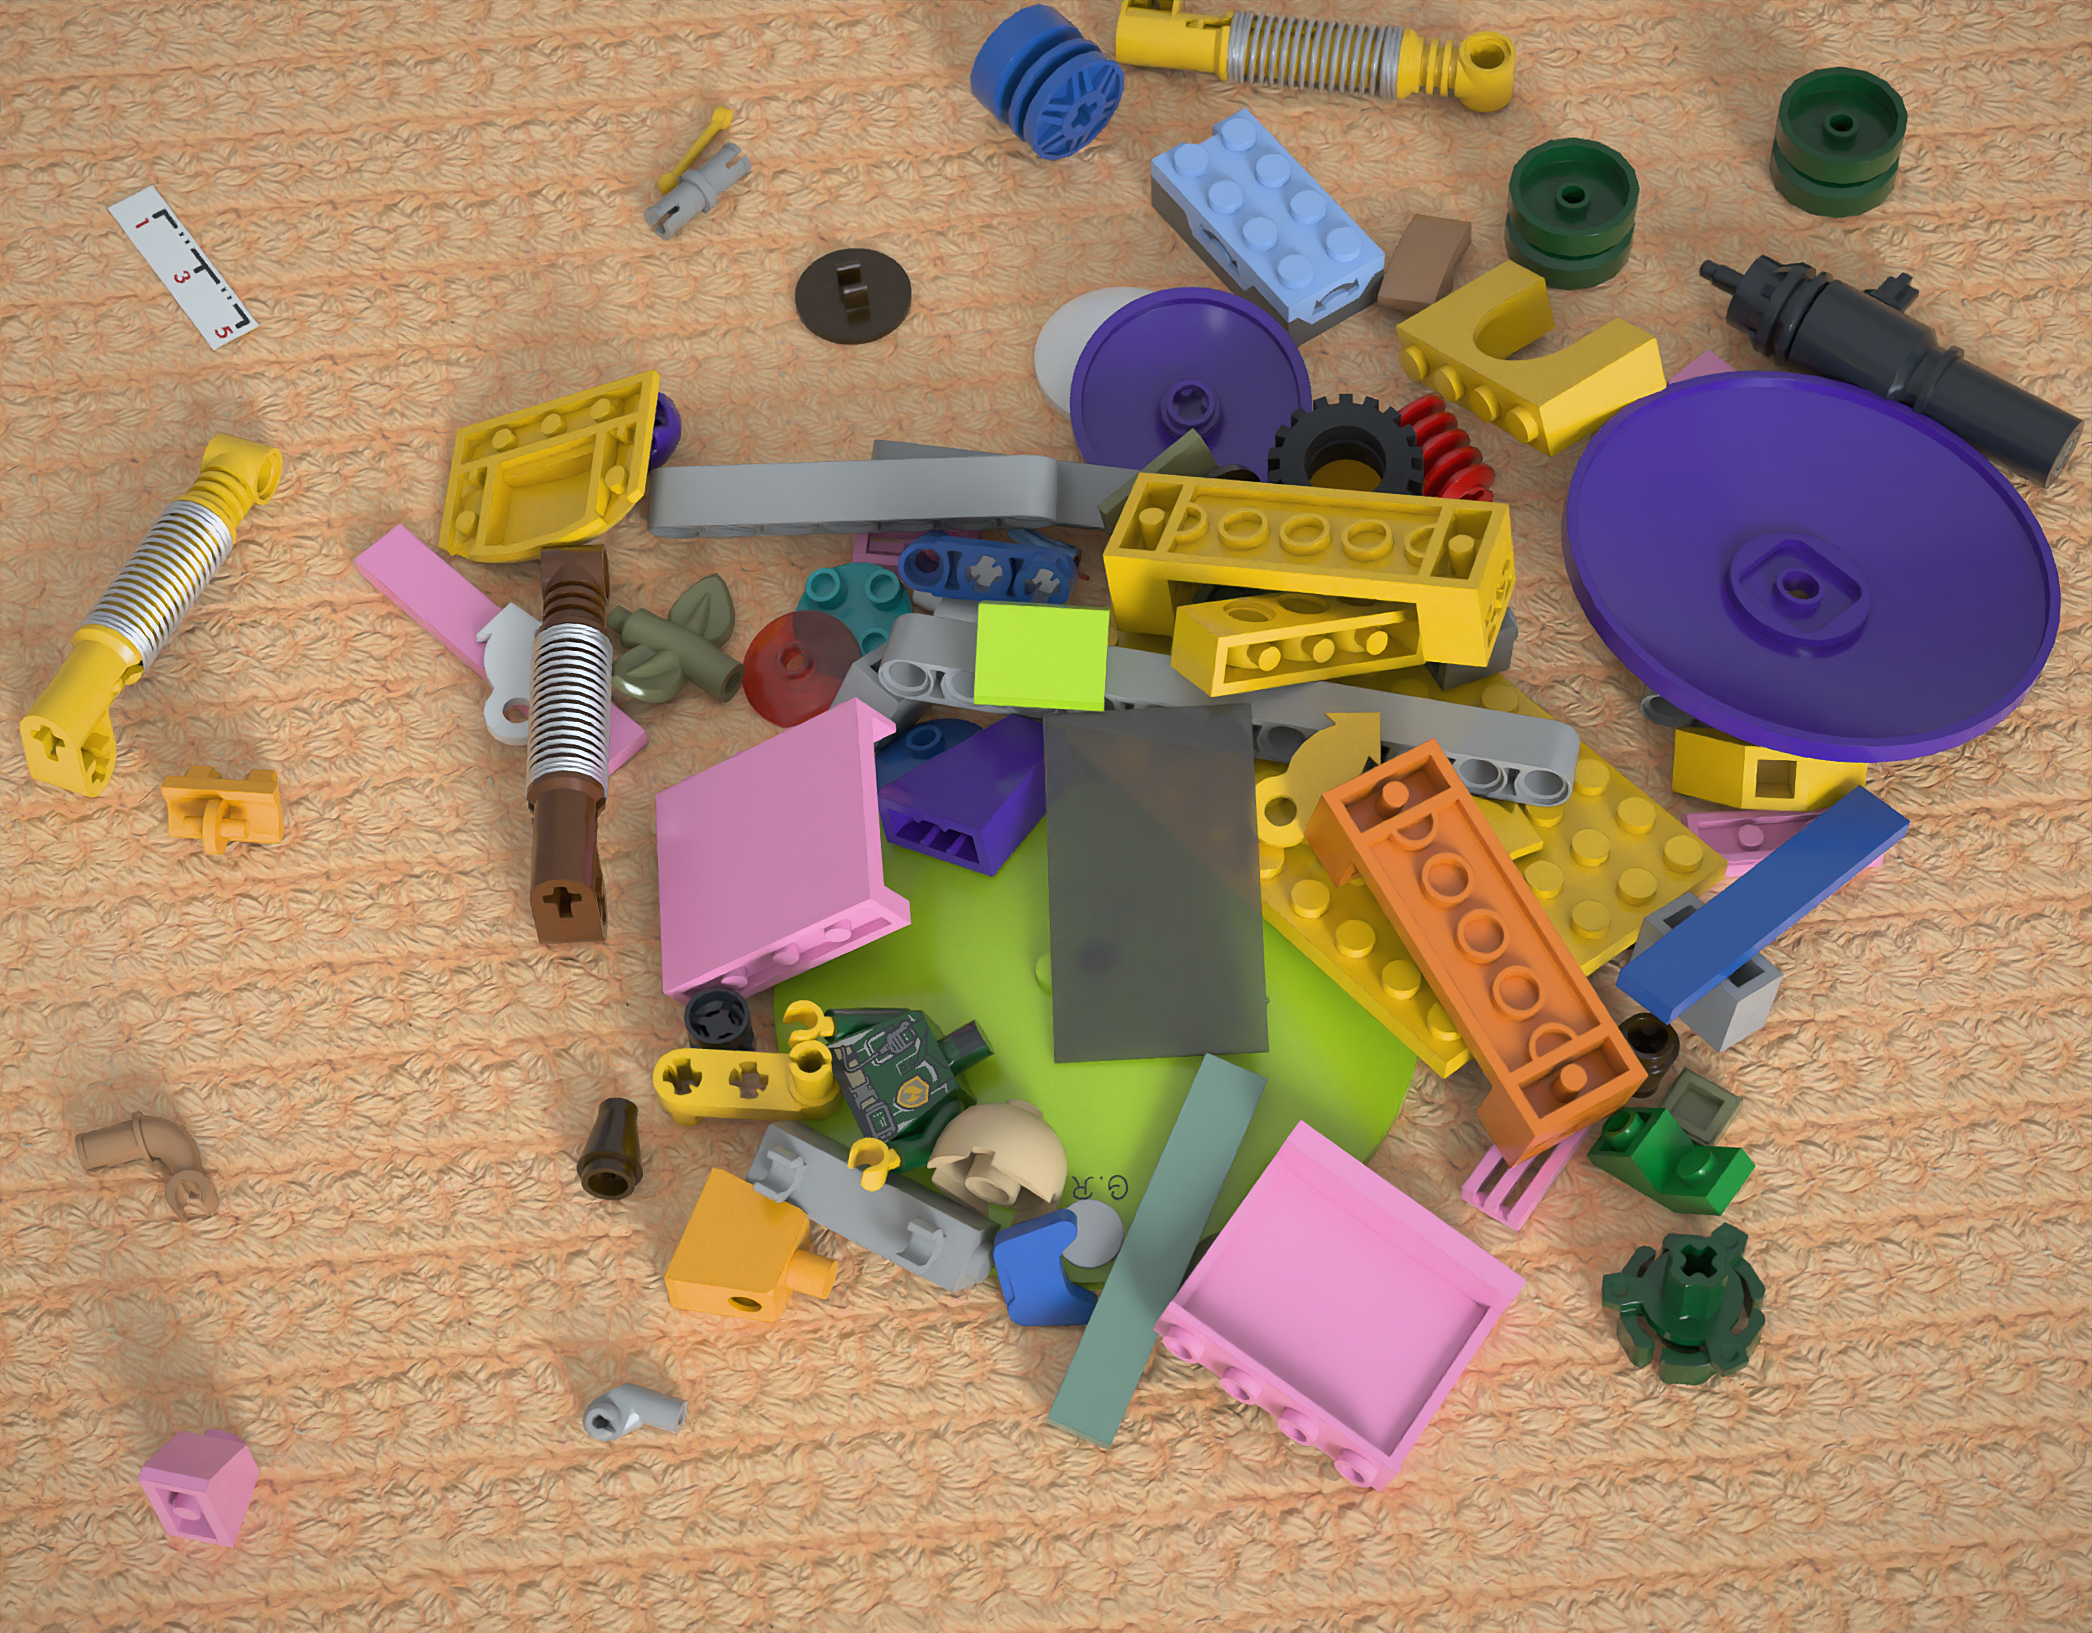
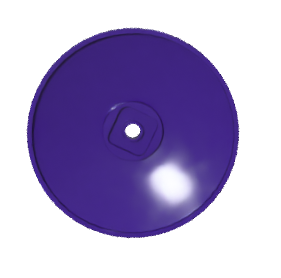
M1754 370L1697 376L1669 384L1662 391L1639 398L1624 407L1601 427L1590 440L1578 460L1564 501L1561 520V540L1566 572L1574 594L1588 621L1606 646L1626 668L1650 689L1703 723L1738 739L1787 754L1834 762L1879 763L1903 761L1933 755L1958 747L1983 735L2006 719L2024 701L2036 684L2055 644L2061 611L2059 576L2050 545L2029 506L2008 479L1966 441L1935 420L1922 413L1919 415L1912 411V408L1895 400H1885L1869 390L1848 383L1790 372ZM1799 589L1806 593L1810 599L1793 597L1787 591Z

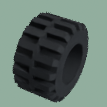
M1339 394V403L1328 404L1327 398L1324 396L1313 400V411L1307 413L1302 407L1298 408L1290 415L1291 428L1281 424L1275 434V447H1270L1267 459L1268 483L1313 487L1310 479L1324 465L1338 460H1355L1368 465L1380 476L1382 481L1372 492L1423 496L1424 458L1422 447H1416L1417 434L1410 424L1401 427V414L1390 406L1382 413L1379 411V400L1368 396L1365 397L1363 404L1353 403V394Z

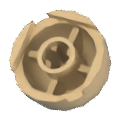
M1009 1099L1005 1103L991 1102L970 1106L950 1121L936 1142L928 1161L927 1169L936 1167L931 1180L937 1188L953 1201L989 1217L988 1202L1015 1210L1017 1214L1011 1224L1016 1225L1056 1211L1063 1194L1068 1166L1066 1149L1054 1129L1043 1120V1113L1028 1102Z

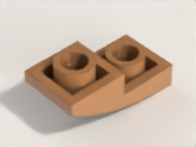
M1415 214L1404 231L1389 262L1378 293V306L1397 309L1403 315L1413 316L1449 295L1453 285V267L1471 244V222Z

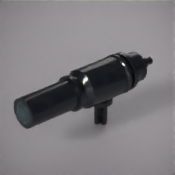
M1763 254L1753 262L1745 275L1724 264L1719 265L1711 260H1705L1699 269L1700 277L1710 281L1712 286L1733 296L1727 310L1726 324L1747 334L1754 350L1766 357L1774 354V364L1780 367L1788 366L1790 371L1797 374L1818 376L1848 383L1869 390L1885 400H1895L1912 408V411L1919 415L1922 413L1935 420L1966 441L1988 460L2044 489H2048L2060 475L2081 437L2085 423L2084 420L1964 359L1963 349L1954 345L1948 350L1940 347L1934 328L1904 313L1919 296V290L1910 286L1913 277L1907 273L1902 272L1897 278L1889 276L1877 290L1866 289L1860 291L1841 280H1834L1833 275L1828 272L1822 271L1816 276V269L1804 262L1782 264Z

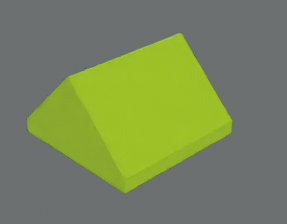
M982 600L979 603L974 704L1104 712L1110 607Z

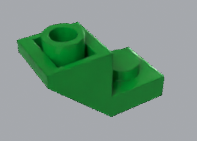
M1623 1107L1606 1120L1602 1127V1134L1587 1153V1157L1597 1167L1672 1212L1721 1216L1756 1167L1742 1147L1695 1145L1667 1108Z

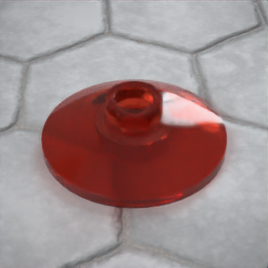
M802 610L782 615L767 624L755 636L747 649L743 661L746 671L742 677L745 695L755 711L768 722L785 729L797 726L829 710L852 663L862 658L859 643L851 630L843 622L830 614L814 610ZM804 654V662L799 668L787 670V665L793 657Z

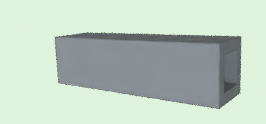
M796 1120L769 1123L745 1181L754 1185L753 1190L776 1203L786 1201L802 1209L809 1219L950 1292L975 1286L976 1282L981 1283L988 1276L995 1263L993 1259V1240L998 1233L1000 1224L902 1174L896 1175L890 1170L884 1185L879 1190L868 1191L861 1186L863 1171L872 1165L862 1164L853 1169L848 1168L847 1164L851 1148Z

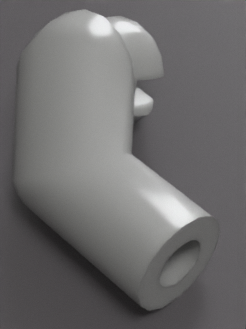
M624 1383L592 1401L583 1414L582 1424L586 1433L599 1441L617 1439L644 1424L677 1434L685 1421L688 1401L633 1383Z

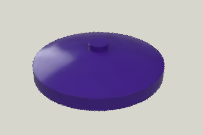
M1176 287L1144 295L1118 309L1101 324L1086 343L1075 367L1070 389L1072 434L1084 464L1142 470L1193 428L1201 436L1219 467L1231 464L1247 466L1259 477L1261 483H1268L1267 459L1270 447H1275V434L1281 424L1291 428L1290 415L1300 407L1307 413L1312 412V393L1309 375L1297 346L1284 328L1266 311L1252 302L1225 291L1203 287Z

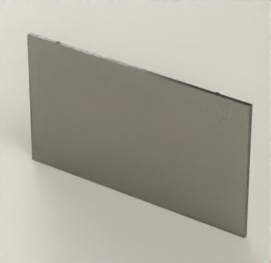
M1251 703L1044 714L1055 1064L1205 1056L1206 1052L1212 1055L1268 1053L1267 1004L1270 1002V999L1266 997L1254 755L1257 754V751L1253 749Z

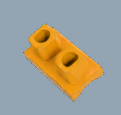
M190 765L184 776H165L161 790L168 809L169 837L202 839L204 850L210 855H222L226 850L228 841L281 844L285 828L278 775L274 770L252 769L250 773L245 775L244 780L222 779L221 773L212 766Z

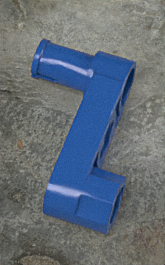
M941 530L929 531L913 540L902 552L898 561L899 575L903 583L909 588L920 592H928L936 597L980 602L982 600L1063 604L1071 596L1078 580L1077 567L1073 559L1062 550L1052 547L954 537ZM922 550H933L937 553L939 561L931 560L926 552ZM983 556L996 560L992 565L993 568L999 565L1002 568L1003 576H996L990 586H984L977 582L981 577L980 574L975 577L971 574L970 566H977ZM1041 569L1054 573L1050 581L1058 578L1060 582L1051 593H1046L1039 589L1042 585L1041 581L1036 584L1033 582V579L1036 578Z

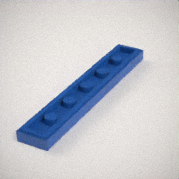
M1861 785L1857 786L1623 967L1619 972L1615 986L1668 1025L1904 838L1911 821Z

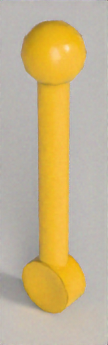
M719 105L712 115L709 126L671 172L664 173L659 177L658 188L663 194L671 192L678 186V178L688 170L720 129L726 130L729 127L733 118V111Z

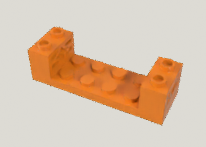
M1433 738L1321 795L1303 835L1336 888L1360 876L1363 877L1493 1086L1475 1113L1509 1168H1514L1621 1110L1649 1075L1436 739Z

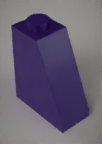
M1010 714L884 785L877 792L878 810L887 842L993 877L1076 777L1066 732L1049 723L1037 722Z

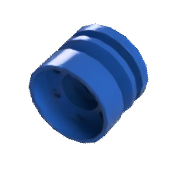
M1038 4L1023 8L1004 20L987 38L976 56L970 75L971 93L1001 123L1009 125L1016 136L1023 142H1026L1039 157L1055 161L1075 154L1087 146L1106 127L1118 108L1124 90V72L1114 59L1108 54L1102 53L1093 41L1086 40L1078 28L1054 7Z

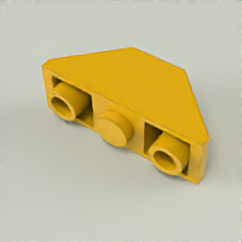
M1675 727L1671 790L1676 793L1739 809L1808 812L1831 807L1857 786L1861 785L1864 788L1866 786L1867 763L1834 762L1804 758L1738 739L1716 728Z

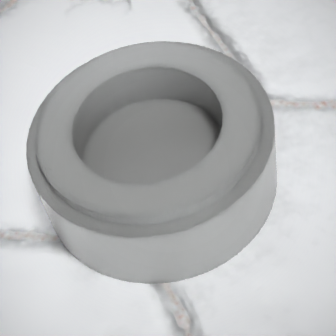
M1093 1199L1080 1200L1068 1206L1066 1209L1072 1210L1077 1216L1078 1235L1062 1252L1061 1255L1064 1259L1075 1267L1088 1270L1104 1267L1113 1261L1121 1249L1124 1235L1123 1225L1116 1211L1108 1204Z

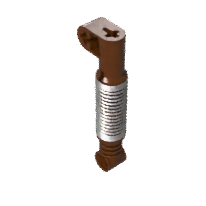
M605 544L542 547L540 573L544 602L543 621L534 635L532 644L525 796L526 800H528V808L534 815V818H532L530 904L540 944L606 941L608 930L607 898L597 848L598 817L605 810L609 781L613 647L611 645L612 639L604 628L605 606H608L610 598L608 556Z

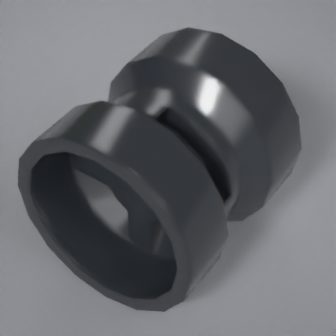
M712 987L704 989L692 997L686 1006L684 1014L690 1048L755 1052L756 1043L751 1026L750 1011L747 1001L740 993L727 987Z

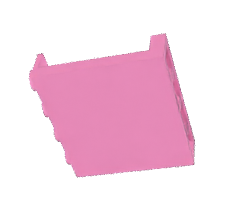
M855 697L849 701L841 702L832 707V709L797 726L787 728L781 734L748 750L738 752L731 758L707 770L688 776L682 782L655 794L662 983L665 995L687 1006L692 997L704 989L727 987L740 993L745 999L911 924L909 900L884 886L874 742L895 733L896 723Z
M1300 1120L1177 1295L1167 1306L1153 1327V1330L1163 1336L1164 1345L1176 1357L1191 1364L1199 1362L1220 1377L1221 1386L1233 1398L1248 1405L1256 1403L1277 1418L1278 1427L1290 1439L1304 1446H1311L1313 1444L1334 1459L1336 1469L1347 1480L1361 1487L1367 1488L1371 1486L1378 1492H1381L1403 1467L1401 1463L1500 1315L1514 1301L1527 1280Z

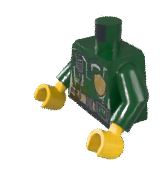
M799 1000L793 1002L787 1008L782 1020L785 1024L800 1022L810 1029L796 1030L791 1033L788 1044L792 1049L802 1041H817L818 1037H824L829 1042L825 1046L828 1047L832 1056V1072L864 1136L863 1139H859L853 1144L847 1167L853 1169L862 1164L872 1165L863 1171L861 1186L868 1191L879 1190L884 1185L889 1170L897 1175L928 1165L936 1142L947 1124L970 1106L977 1104V1099L963 1072L995 1053L986 1033L977 1020L973 1019L945 1036L940 1027L923 1010L912 1011L909 1008L859 1007L828 1009L823 1014L821 1008L815 1003L808 1000Z

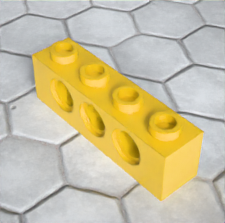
M1292 591L1178 606L1170 666L1210 697L1417 666L1426 663V661H1423L1416 603Z

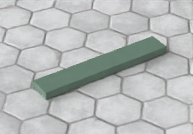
M1206 1052L1045 1421L1046 1423L1104 1449H1110L1159 1335L1153 1330V1327L1177 1293L1268 1081L1267 1078Z

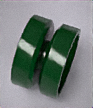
M1839 66L1817 69L1796 79L1783 93L1778 111L1769 164L1774 187L1790 204L1812 215L1830 218L1858 216L1881 205L1894 189L1907 126L1908 114L1902 97L1887 81L1865 70Z
M1575 137L1549 140L1528 150L1513 167L1508 188V213L1505 221L1504 241L1509 259L1543 277L1546 287L1568 291L1593 288L1615 277L1628 262L1633 243L1634 219L1640 191L1635 169L1620 152L1593 140Z

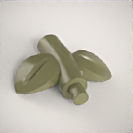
M715 573L696 582L675 601L669 610L667 619L655 615L644 608H640L632 613L621 606H616L607 618V627L621 634V645L629 649V651L612 663L611 684L622 693L649 703H663L670 701L682 690L687 678L722 703L731 700L743 683L746 668L742 663L720 650L730 639L735 624L733 601L725 581Z

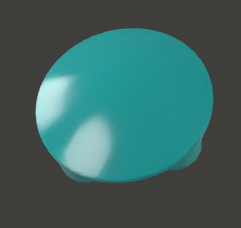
M854 562L832 569L828 567L819 568L807 578L805 592L795 611L794 636L797 648L805 660L817 671L830 677L845 679L853 662L888 642L893 623L899 616L913 613L911 598L895 573L875 564Z

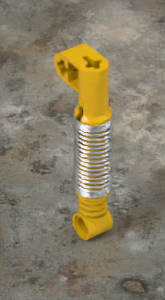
M1122 0L1116 31L1115 58L1119 64L1215 73L1221 81H1229L1230 83L1234 81L1236 84L1238 82L1244 84L1248 77V83L1252 85L1255 77H1257L1260 86L1264 84L1265 78H1267L1270 87L1274 85L1275 79H1277L1280 88L1284 87L1286 80L1290 89L1294 88L1296 81L1300 90L1304 89L1306 82L1310 91L1314 90L1315 83L1318 84L1320 92L1324 91L1326 84L1329 85L1330 93L1335 91V86H1339L1338 90L1341 95L1345 92V87H1349L1351 96L1355 93V88H1359L1361 97L1365 94V90L1369 89L1371 98L1375 95L1376 84L1379 81V96L1381 99L1385 97L1390 99L1392 97L1394 100L1396 98L1405 100L1412 93L1419 94L1421 87H1426V95H1434L1435 88L1440 89V96L1448 97L1449 90H1454V97L1459 98L1462 104L1471 110L1494 112L1504 108L1513 97L1516 47L1510 38L1494 31L1476 32L1461 40L1459 47H1454V39L1448 38L1445 46L1440 45V38L1433 37L1431 44H1426V36H1418L1413 28H1404L1403 25L1399 28L1397 25L1394 27L1389 25L1387 27L1383 24L1379 29L1375 22L1370 28L1363 22L1358 28L1357 23L1353 21L1348 28L1345 20L1338 26L1335 19L1328 25L1326 19L1323 18L1318 24L1315 17L1311 18L1308 22L1305 16H1302L1298 21L1294 15L1288 20L1282 14L1278 19L1274 12L1269 18L1264 12L1257 16L1254 11L1251 12L1249 10L1246 13L1245 10L1240 12L1239 9L1237 11L1228 9L1221 16L1186 13L1185 0ZM1155 3H1160V10L1153 9Z
M223 432L217 433L210 440L202 458L200 476L190 487L186 495L175 497L157 517L105 591L76 628L71 641L73 650L20 721V734L29 772L33 779L92 798L103 792L112 777L117 757L109 707L124 686L135 684L145 674L162 650V647L167 643V640L178 628V625L194 605V602L199 598V595L204 591V588L209 584V581L214 577V574L232 551V547L236 543V527L241 523L252 505L262 506L272 499L282 473V455L280 450Z

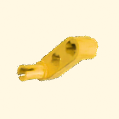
M815 1040L800 1042L795 1045L790 1054L695 1048L674 1049L660 1058L652 1074L654 1089L661 1109L670 1114L675 1124L685 1127L698 1125L704 1117L769 1121L796 1120L798 1122L804 1119H826L836 1113L844 1098L832 1072L831 1053L827 1046ZM746 1073H757L760 1084L767 1086L764 1091L756 1088L757 1097L742 1098L740 1087L734 1085L736 1080L744 1083L743 1075ZM695 1081L697 1088L692 1084L689 1085L691 1093L684 1095L676 1094L675 1088L682 1091L681 1082Z

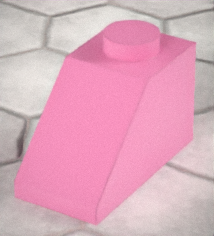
M215 1429L205 1431L204 1435L179 1431L142 1466L138 1481L168 1535L234 1548L260 1471L247 1444L234 1434Z

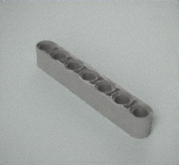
M1002 455L660 467L650 472L648 532L654 536L664 538L690 539L929 532L932 530L964 531L1046 528L1057 524L1058 460L1040 455Z

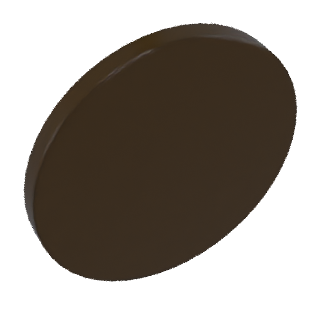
M848 248L828 253L806 268L797 282L795 303L799 318L813 334L837 344L858 345L881 339L900 326L910 310L912 290L907 273L891 257L871 249Z

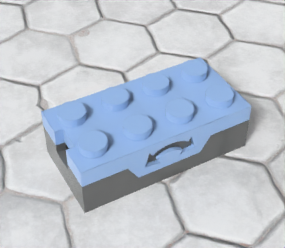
M1246 108L1213 125L1212 137L1200 144H1186L1182 142L1151 159V206L1234 295L1250 301L1266 311L1284 328L1297 347L1378 301V293L1384 278L1385 253Z

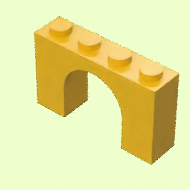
M1511 260L1505 261L1396 325L1402 349L1399 352V361L1404 372L1411 380L1421 382L1440 393L1447 401L1461 405L1476 414L1483 422L1492 423L1511 434L1521 444H1528L1550 458L1601 428L1620 410L1637 399L1667 388L1656 337L1619 317L1553 354L1528 360H1503L1556 328L1545 279Z

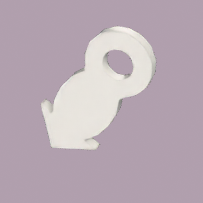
M512 602L476 634L477 642L488 641L484 652V668L488 685L493 692L485 702L483 713L487 730L500 742L507 745L522 746L528 744L529 719L521 723H512L504 717V713L515 705H525L528 707L530 705L532 644L534 635L542 623Z

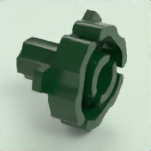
M1726 1222L1715 1229L1709 1237L1671 1233L1664 1237L1660 1256L1656 1260V1251L1653 1248L1641 1246L1635 1250L1630 1260L1622 1269V1272L1603 1275L1601 1303L1603 1307L1620 1312L1616 1329L1617 1338L1633 1365L1646 1367L1652 1361L1655 1343L1640 1328L1637 1322V1316H1645L1649 1326L1656 1331L1661 1342L1669 1348L1662 1349L1657 1372L1659 1379L1664 1383L1700 1385L1706 1383L1717 1373L1725 1377L1748 1366L1750 1356L1760 1344L1766 1321L1765 1315L1761 1311L1766 1290L1765 1286L1751 1264L1742 1258L1749 1235ZM1742 1305H1744L1746 1315L1749 1318L1747 1327L1741 1333L1735 1335L1731 1330L1738 1323Z

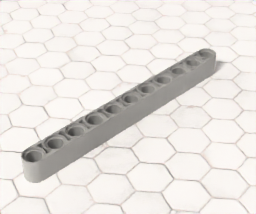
M920 613L901 615L894 621L878 671L879 681L886 690L907 699L1007 716L1015 714L1036 721L1290 764L1293 755L1307 739L1318 731L1334 725L1325 716V713L1380 712L1381 764L1435 738L1470 795L1542 807L1561 805L1570 798L1580 749V738L1576 731L1566 723L1556 720L1325 681H1313L1210 697L1170 666V655L1108 645L1104 712L974 704L978 623ZM1368 759L1363 773L1377 767V765Z

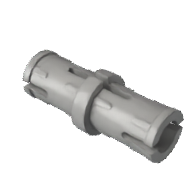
M728 142L697 170L688 169L677 180V187L644 211V217L649 227L665 214L670 215V218L657 228L654 233L662 239L669 240L676 231L690 221L698 212L702 210L704 213H708L718 204V196L751 171V164L746 155L731 168L726 167V164L742 150L735 144Z

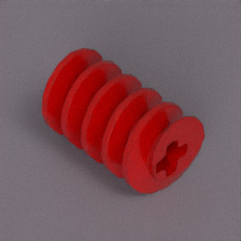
M1434 394L1423 396L1398 410L1401 414V427L1410 424L1417 434L1416 447H1422L1424 458L1423 496L1484 502L1493 501L1494 495L1491 490H1488L1496 476L1493 468L1489 464L1482 463V453L1477 447L1470 446L1471 440L1465 430L1457 429L1459 423L1453 413L1445 411L1446 405L1440 396Z

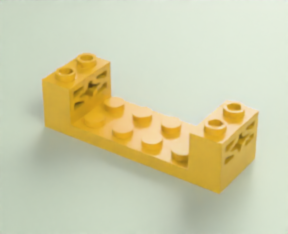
M1139 472L1103 553L1117 631L1174 636L1177 607L1191 605L1200 583L1416 603L1423 661L1487 667L1516 583L1509 506L1507 503Z

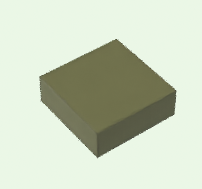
M1684 1067L1657 1108H1667L1695 1145L1717 1146L1740 1112L1743 1099Z

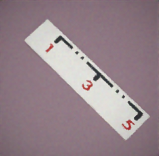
M153 185L107 208L213 351L259 327L258 323Z

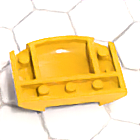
M651 369L457 429L437 547L448 555L454 556L457 554L474 562L518 563L540 559L542 547L584 545L612 528L644 496L661 375L655 369Z

